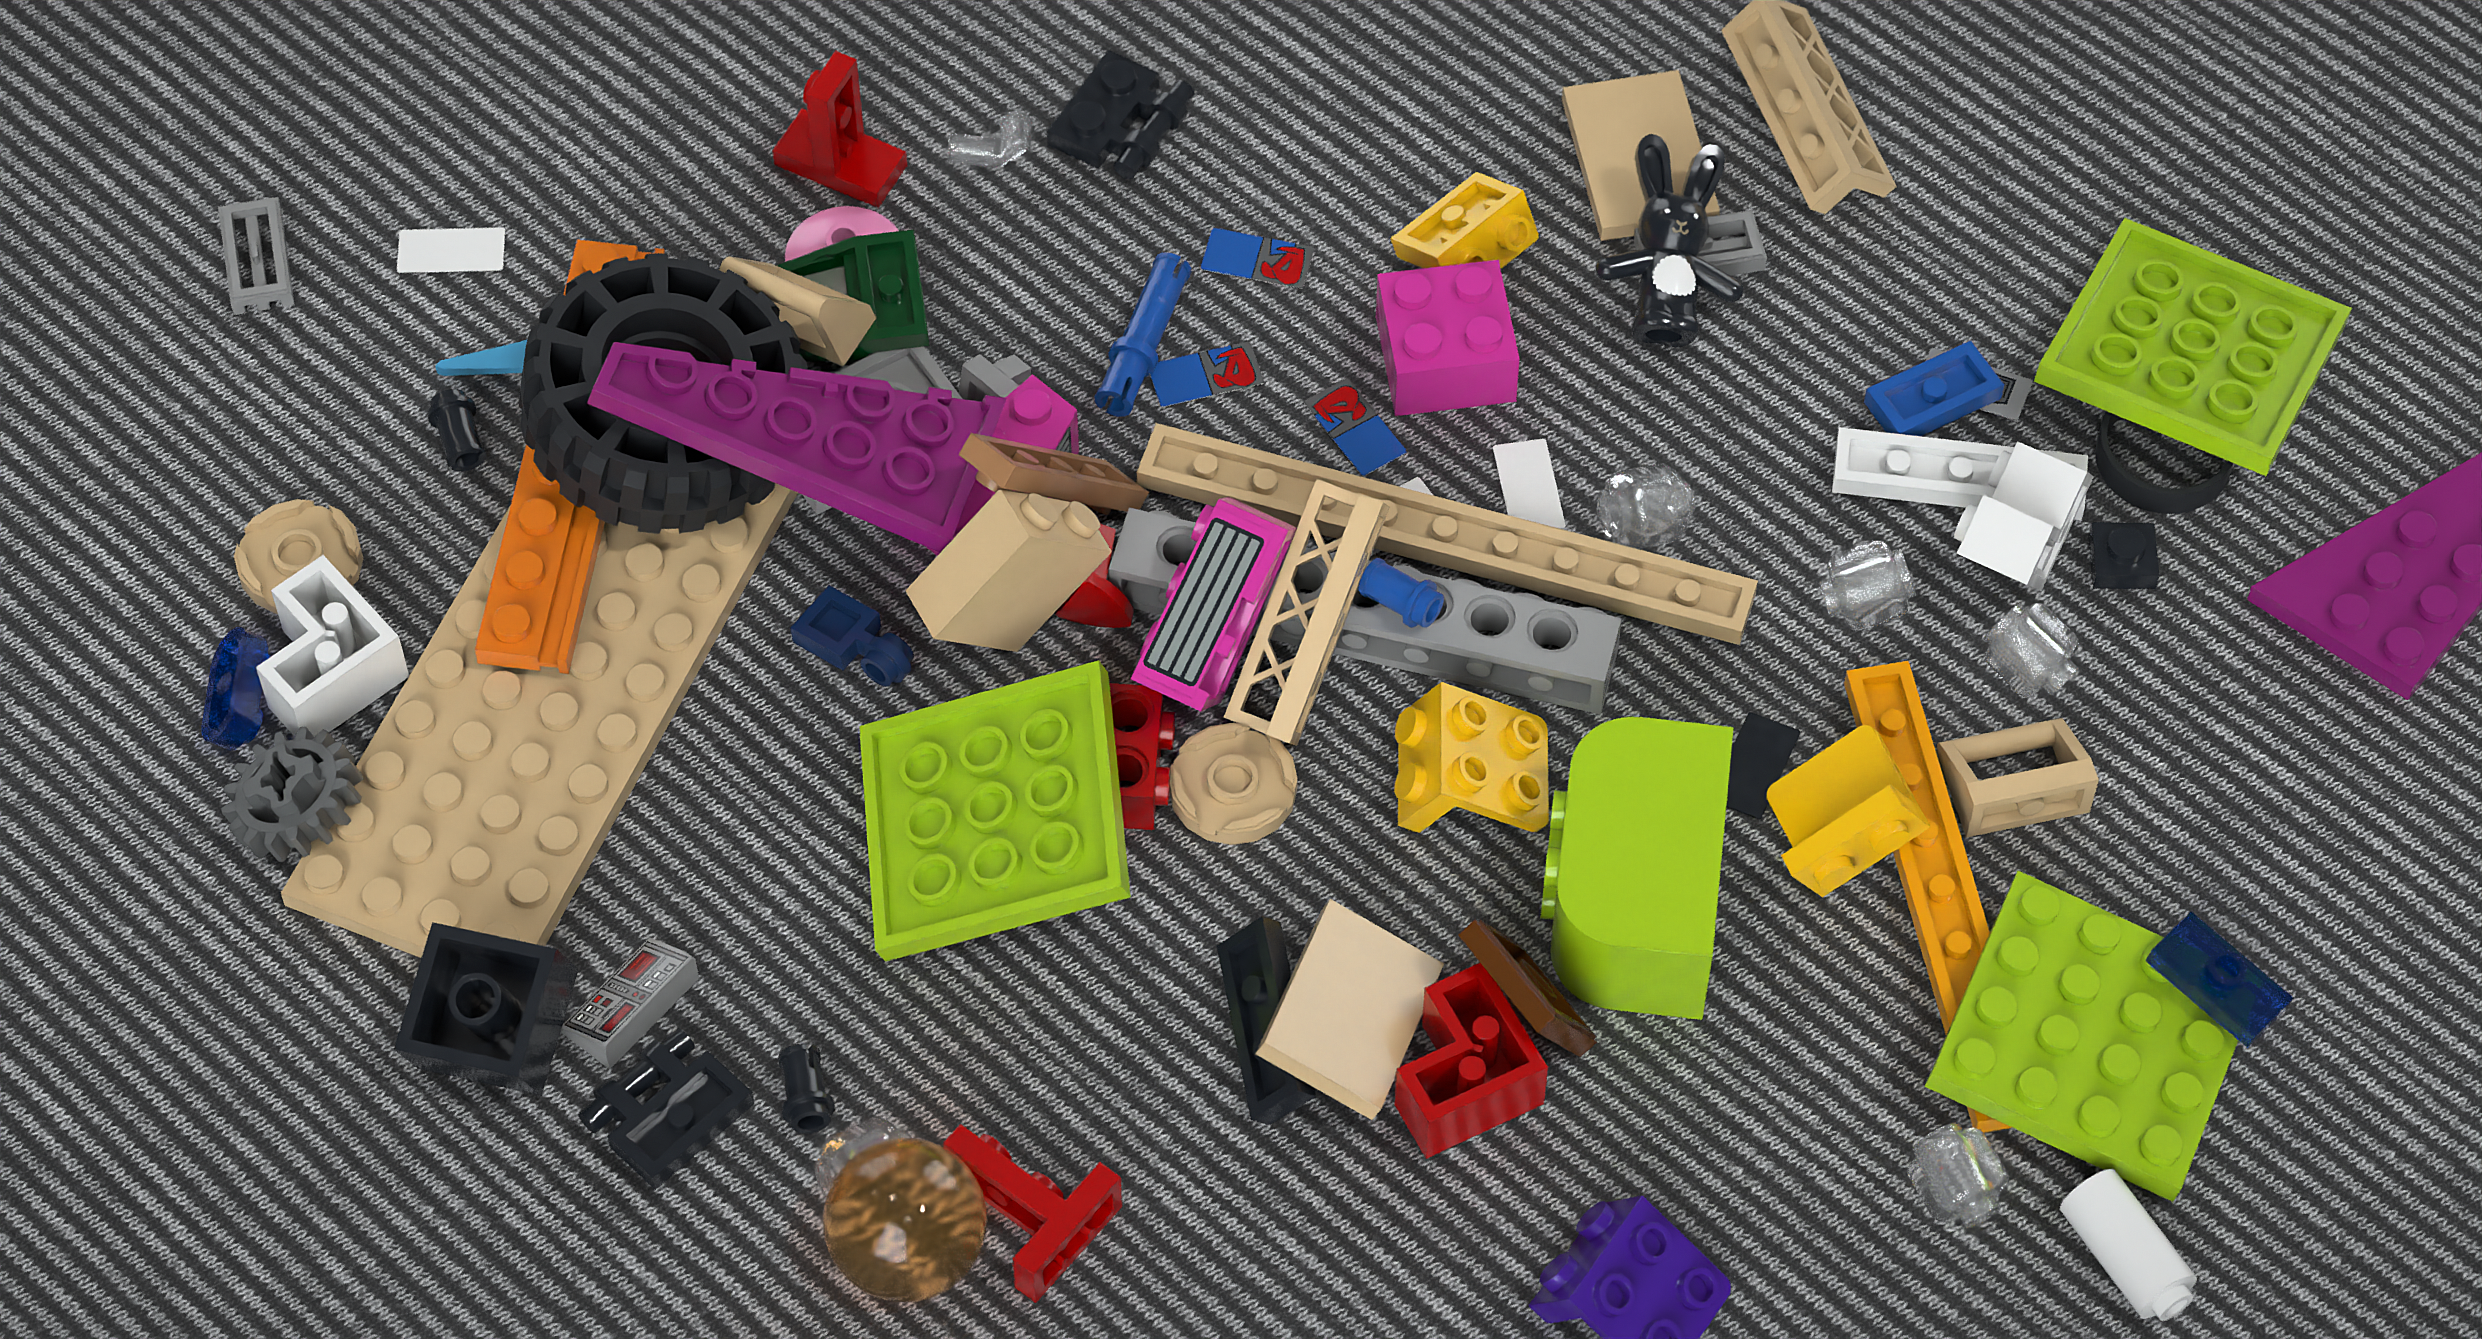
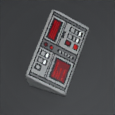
M649 938L562 1025L561 1033L610 1070L699 979L696 959L686 951Z

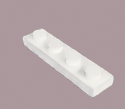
M1839 427L1832 492L1965 508L1972 504L1978 507L1983 495L1992 498L1996 488L1988 485V482L2000 454L2004 450L2012 453L2015 447ZM2038 450L2087 471L2088 455ZM2085 497L2074 520H2082Z

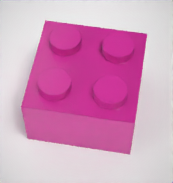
M1499 260L1377 274L1376 321L1395 416L1516 402L1520 359Z

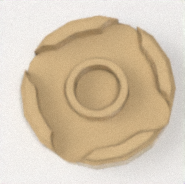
M301 499L272 505L253 517L245 527V536L240 541L239 547L237 543L234 554L238 576L244 591L255 604L275 614H278L271 590L322 555L327 558L352 586L359 579L363 562L356 527L341 510L330 505L329 509L323 506H315L312 500Z
M1240 723L1209 726L1189 737L1179 749V755L1174 760L1170 769L1172 807L1185 827L1208 841L1229 845L1255 842L1278 830L1293 810L1298 780L1293 757L1279 739L1251 731L1250 725Z

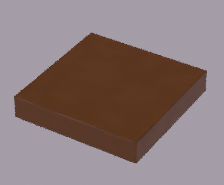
M1476 919L1458 934L1537 1033L1579 1057L1597 1043L1595 1040L1597 1036L1522 945L1485 922L1477 921Z

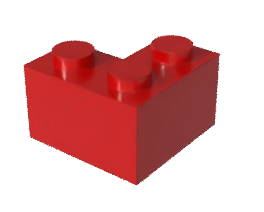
M1481 963L1424 988L1422 1026L1435 1046L1436 1051L1397 1068L1395 1107L1427 1159L1543 1105L1548 1066L1497 982Z

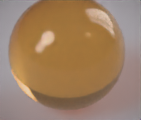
M916 1138L885 1140L873 1144L853 1156L834 1178L827 1193L823 1212L825 1241L828 1251L840 1272L858 1289L876 1298L892 1302L909 1303L930 1299L948 1291L960 1282L975 1264L983 1247L987 1229V1210L983 1192L969 1167L946 1148Z

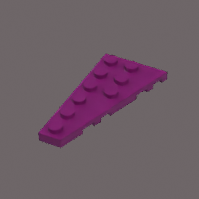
M614 342L593 386L587 404L941 553L951 542L975 481V475L978 472V469L963 459L959 453L971 433L992 437L1007 398L985 395L983 401L979 402L952 398V390L928 387L926 394L895 390L888 381L793 367H790L788 374L756 370V362L732 359L730 366L696 361L689 352Z
M2482 452L2254 584L2250 588L2247 600L2401 697L2409 700L2482 609Z

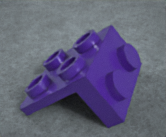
M1641 1195L1611 1202L1600 1201L1588 1209L1577 1223L1576 1231L1579 1235L1568 1251L1554 1258L1541 1273L1539 1283L1542 1287L1528 1306L1547 1324L1581 1318L1602 1339H1699L1730 1295L1731 1284L1729 1279Z

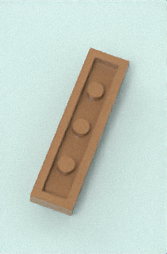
M975 433L969 435L959 453L963 459L978 469L975 475L977 481L994 492L1001 488L1027 494L1036 493L1042 497H1051L1068 502L1077 501L1105 515H1109L1112 509L1128 512L1129 508L1139 510L1149 494L1147 490L1103 459Z

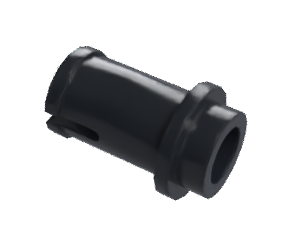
M448 389L436 394L430 400L427 418L431 426L438 429L446 454L447 466L451 467L453 471L463 472L480 466L486 460L487 454L484 447H482L473 419L477 409L475 402L472 398L467 397L464 391L459 389Z
M800 1043L785 1048L778 1055L787 1098L781 1108L783 1119L791 1124V1128L794 1131L809 1134L821 1131L830 1124V1116L835 1111L834 1098L825 1091L820 1063V1049L815 1045H811L808 1049L810 1057L808 1059L807 1045Z

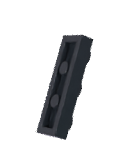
M1262 916L1218 944L1217 951L1250 1118L1253 1121L1271 1125L1315 1098L1316 1092L1313 1086L1256 1055L1257 1049L1291 978L1281 922Z

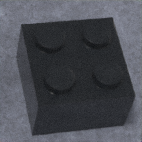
M432 922L394 1050L418 1069L542 1096L579 969L556 948Z

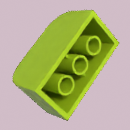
M1623 717L1607 721L1595 727L1577 745L1571 759L1568 790H1554L1540 918L1553 920L1551 960L1558 978L1573 995L1582 1001L1610 1010L1703 1019L1713 957L1733 727L1645 717Z

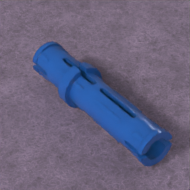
M1160 253L1155 257L1151 272L1124 334L1117 339V342L1114 341L1109 350L1108 354L1111 363L1100 388L1094 396V400L1101 409L1105 406L1108 397L1113 396L1106 410V413L1110 415L1124 417L1131 413L1144 378L1149 376L1150 373L1152 374L1158 363L1157 347L1182 289L1191 275V267L1186 260L1181 263L1177 274L1173 273L1180 259V256L1177 254Z

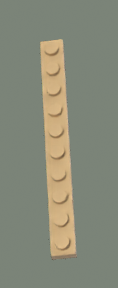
M1158 423L1155 424L1137 470V484L1143 488L1215 506L1220 498L1230 497L1294 527L1299 525L1317 478L1353 493H1361L1380 500L1390 507L1374 549L1737 645L1741 643L1756 595L1758 580ZM1325 497L1316 520L1321 534L1336 539L1341 538L1353 507Z

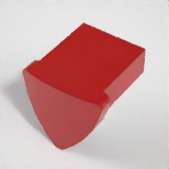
M1100 523L1098 530L1112 551L1116 529ZM1111 553L1057 609L1055 613L1057 617L1096 627L1122 628L1131 626L1134 613L1132 604L1116 586L1106 580Z

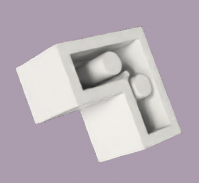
M2017 441L2013 452L2002 451L1994 465L1988 485L1996 488L1992 498L1983 495L1978 507L1969 504L1963 512L1954 534V539L1962 542L1957 554L2042 591L2094 476L2087 471Z
M324 555L271 590L283 632L293 642L258 665L256 670L268 708L294 736L300 727H307L314 737L323 729L331 732L409 677L399 636Z

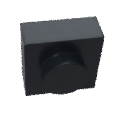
M2092 522L2088 539L2093 588L2156 589L2159 579L2155 523Z

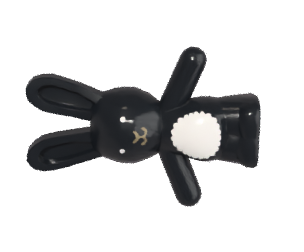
M1649 134L1638 143L1634 158L1639 183L1645 199V205L1639 218L1638 232L1641 242L1646 249L1601 258L1596 263L1595 272L1604 281L1641 275L1638 291L1639 300L1631 331L1633 338L1644 343H1658L1667 347H1683L1692 343L1699 334L1696 315L1698 286L1727 302L1740 300L1744 293L1743 285L1739 280L1697 257L1708 238L1709 222L1705 209L1721 179L1725 166V156L1717 145H1707L1701 149L1690 163L1681 194L1673 193L1671 162L1667 145L1660 136Z

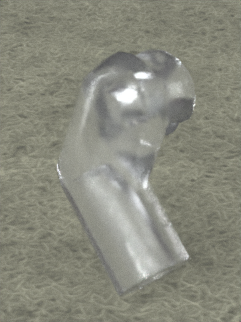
M1006 112L999 121L1000 130L988 137L952 132L948 143L947 161L987 168L1002 167L1029 150L1034 135L1030 132L1032 126L1031 118L1023 112Z

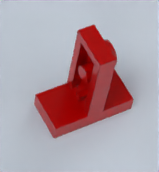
M835 50L822 71L817 69L809 77L803 93V101L807 104V110L802 108L772 150L774 165L879 208L907 167L906 151L864 134L857 59Z
M960 1124L943 1142L946 1173L1032 1236L1012 1260L1015 1288L1035 1303L1039 1301L1122 1208L1121 1177L1101 1162L1064 1200L1062 1191L1051 1179L1039 1172H1034L1030 1175L1012 1162V1157L1007 1149L990 1135L982 1134L978 1137Z

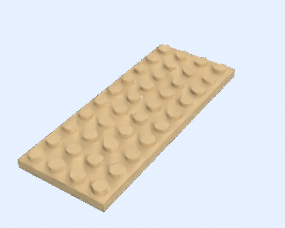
M775 483L774 490L763 501L755 505L747 502L743 515L723 524H718L715 520L706 523L703 530L679 533V529H661L659 534L638 532V526L622 522L615 526L605 522L569 674L559 673V669L554 667L542 666L541 671L477 663L475 646L510 510L509 507L357 763L356 767L362 773L363 780L356 784L354 788L362 796L360 803L348 805L344 809L351 822L348 825L335 823L329 829L333 837L331 843L326 844L319 838L311 842L310 855L302 856L281 892L284 905L420 958L422 957L432 922L546 946L798 492Z

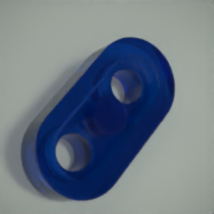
M236 627L228 632L214 654L201 724L203 739L228 751H233L243 743L246 744L252 741L261 727L263 712L259 707L262 686L256 667L271 657L268 653L266 639L242 627Z

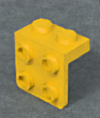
M1440 682L1399 714L1395 727V739L1398 742V775L1394 786L1395 796L1398 798V826L1420 833L1455 806L1530 832H1538L1548 824V728L1541 717L1444 682Z
M1869 725L1859 726L1774 782L1767 790V800L1793 847L1781 855L1793 878L1821 897L1842 886L1931 827L1879 732Z

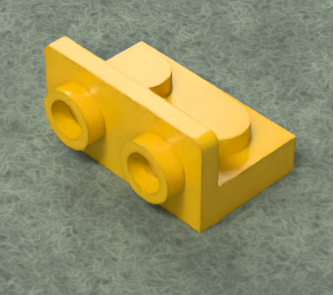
M1475 172L1390 239L1397 258L1421 268L1499 260L1501 269L1536 242L1539 234L1524 190Z

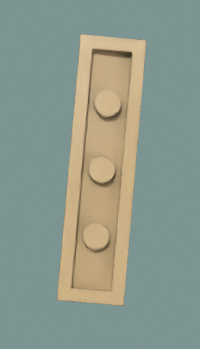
M1752 0L1721 31L1810 210L1826 214L1854 188L1886 197L1897 186L1807 9L1784 0Z
M1316 478L1224 718L1240 724L1250 725L1249 728L1289 744L1298 745L1357 593L1359 581L1367 567L1390 508L1388 505L1380 500L1361 493H1353ZM1325 497L1353 507L1343 536L1328 544H1325L1316 523ZM1312 533L1318 548L1304 554ZM1337 550L1334 559L1332 560L1330 552ZM1322 556L1329 572L1318 598L1303 604L1293 583L1299 566ZM1289 593L1295 608L1280 614ZM1314 609L1312 616L1309 619L1306 612ZM1299 616L1305 629L1296 657L1280 664L1270 643L1275 626ZM1266 653L1272 668L1257 674ZM1291 669L1286 679L1284 671ZM1276 676L1282 693L1271 721L1244 712L1243 709L1252 686Z

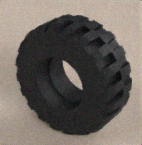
M663 253L646 254L644 259L629 261L627 257L604 263L602 270L594 274L589 270L575 277L567 283L565 295L558 293L552 296L540 311L539 324L531 328L526 343L519 395V407L522 409L520 426L525 444L532 450L535 449L533 461L540 472L550 482L556 479L560 484L559 493L577 507L581 508L585 505L596 512V518L618 526L619 522L638 526V532L659 534L661 529H679V533L703 530L706 523L715 520L718 524L731 521L743 515L747 502L751 505L758 504L774 490L775 483L587 404L593 386L614 342L689 352L696 361L730 366L732 359L756 362V370L788 374L790 367L807 369L806 361L799 354L801 343L796 332L786 320L782 322L779 320L780 309L762 291L758 294L747 286L748 281L729 269L724 273L709 267V261L690 256L688 261L670 259L668 254Z

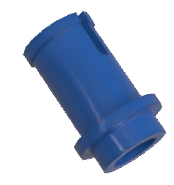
M1381 558L1374 559L1366 567L1359 581L1358 591H1360V595L1369 597L1402 615L1403 623L1410 628L1417 625L1423 628L1429 627L1435 621L1443 606L1444 595L1437 591V585L1433 581L1428 579L1420 582L1388 565Z

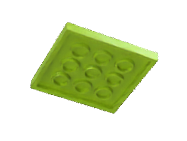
M2124 218L2040 361L2034 382L2267 476L2340 338L2352 308Z
M1099 660L859 726L875 951L885 962L1131 897L1109 676Z
M2017 871L1924 1087L2103 1170L2114 1169L2122 1179L2173 1202L2182 1189L2261 981L2021 871Z

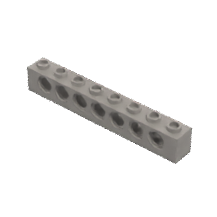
M1134 508L1128 509L1108 570L1109 582L1127 597L1134 609L1162 615L1169 601L1165 597L1166 592L1178 567L1173 564L1188 562L1197 542L1191 539L1196 522L1178 519L1174 515L1160 510L1147 512ZM1306 547L1304 554L1315 549ZM1336 552L1330 553L1332 560L1334 559ZM1322 556L1299 566L1293 580L1296 590L1307 589L1313 591L1309 594L1298 593L1303 604L1318 598L1329 572ZM1396 565L1393 567L1420 582L1429 579L1437 585V591L1444 595V602L1436 621L1427 628H1423L1420 625L1410 628L1403 623L1402 615L1369 597L1360 595V591L1357 590L1333 652L1336 655L1601 715L1618 653L1622 618L1607 615L1603 611L1592 607L1574 608L1545 601L1541 597L1530 593L1512 594L1485 588L1472 580H1450L1423 574L1410 566ZM1281 568L1251 634L1253 636L1257 633ZM1289 593L1280 614L1295 608ZM1370 603L1375 606L1370 608H1362L1356 606V604ZM1314 609L1306 612L1309 619L1311 618ZM1299 616L1275 626L1270 640L1300 646L1305 629ZM1493 631L1498 633V635L1486 636L1478 632ZM1549 644L1558 646L1560 649L1548 650L1540 646Z

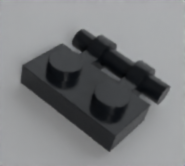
M1108 50L1047 130V144L1097 169L1101 167L1110 153L1118 156L1114 163L1115 171L1123 178L1132 179L1141 167L1151 165L1160 153L1159 143L1168 130L1177 129L1188 114L1186 106L1195 95L1194 89L1189 83L1177 80L1168 92L1156 94L1159 89L1158 72ZM1138 116L1146 119L1140 129L1128 130Z
M677 1028L661 1043L653 1040L639 1052L640 1061L617 1081L611 1078L606 1080L594 1091L595 1099L578 1113L579 1119L584 1126L594 1134L600 1131L612 1119L622 1122L607 1136L610 1148L654 1190L659 1188L755 1104L753 1092L708 1050L688 1067L681 1062L684 1057L695 1049V1045L691 1038L680 1028ZM659 1081L667 1084L644 1105H641L636 1100L655 1082Z

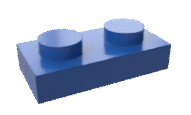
M1970 340L1866 388L1864 403L1886 433L1923 436L2000 400L2004 384Z

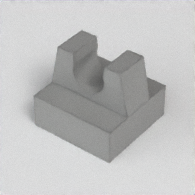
M979 354L962 365L958 393L962 399L979 402L983 401L985 395L1005 398L1021 382L1030 377L1031 367L1015 354L995 364H992Z

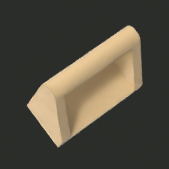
M728 256L720 265V271L726 273L729 269L748 281L747 286L758 294L762 291L780 309L779 320L781 322L786 320L793 327L801 343V349L841 366L845 365L876 320L870 305L771 263Z
M2063 718L1939 742L1937 744L1938 758L1966 838L2089 813L2091 810L2099 779L2091 757ZM2053 746L2059 763L2058 765L1984 780H1978L1967 764L1969 762Z

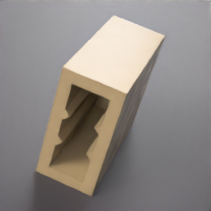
M1000 488L906 589V593L933 639L1018 652L1112 551L1098 530L1100 528L1098 518L1084 504L1077 501L1068 502L1042 497L1036 493L1027 494Z

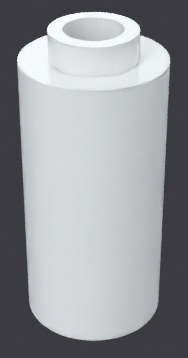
M2107 1169L2091 1176L2078 1185L2063 1200L2060 1211L2141 1318L2147 1319L2157 1315L2161 1321H2165L2180 1313L2192 1302L2194 1296L2190 1290L2195 1285L2197 1277L2114 1169Z

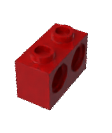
M1109 683L1119 781L1126 780L1136 783L1130 787L1120 788L1123 825L1127 829L1154 830L1156 805L1168 806L1170 767H1160L1161 750H1173L1175 712L1164 711L1163 694L1144 685ZM1128 725L1140 728L1133 732L1118 730V728Z

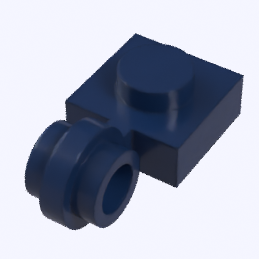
M830 585L790 627L793 643L843 671L858 654L864 656L860 661L861 668L871 680L881 686L888 687L892 682H902L911 672L910 662L913 660L914 654L903 639L892 633H885L882 637H875L882 628L879 612Z

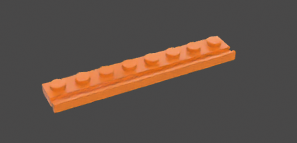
M577 239L566 285L569 281L586 271L591 270L594 274L602 270V265L609 261L627 257L629 261L644 259L646 254L654 253L638 252V247L633 245ZM655 248L654 253L665 254V250ZM526 444L475 646V654L478 664L541 671V667L545 666L558 668L559 673L569 674L605 521L596 518V512L583 505L579 508L559 493L560 484L555 479L550 482L543 476L533 461L535 449L532 450Z

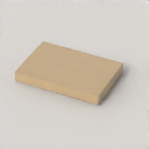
M1679 70L1563 87L1562 103L1601 241L1634 236L1635 228H1638L1645 199L1639 183L1634 158L1637 145L1643 137L1655 134L1660 136L1666 143L1670 154L1673 193L1681 194L1690 163L1702 149ZM1715 192L1705 209L1707 217L1716 216L1720 213Z
M1330 899L1318 916L1257 1049L1256 1055L1373 1120L1382 1109L1395 1079L1396 1070L1401 1065L1423 1014L1424 988L1437 982L1444 963Z

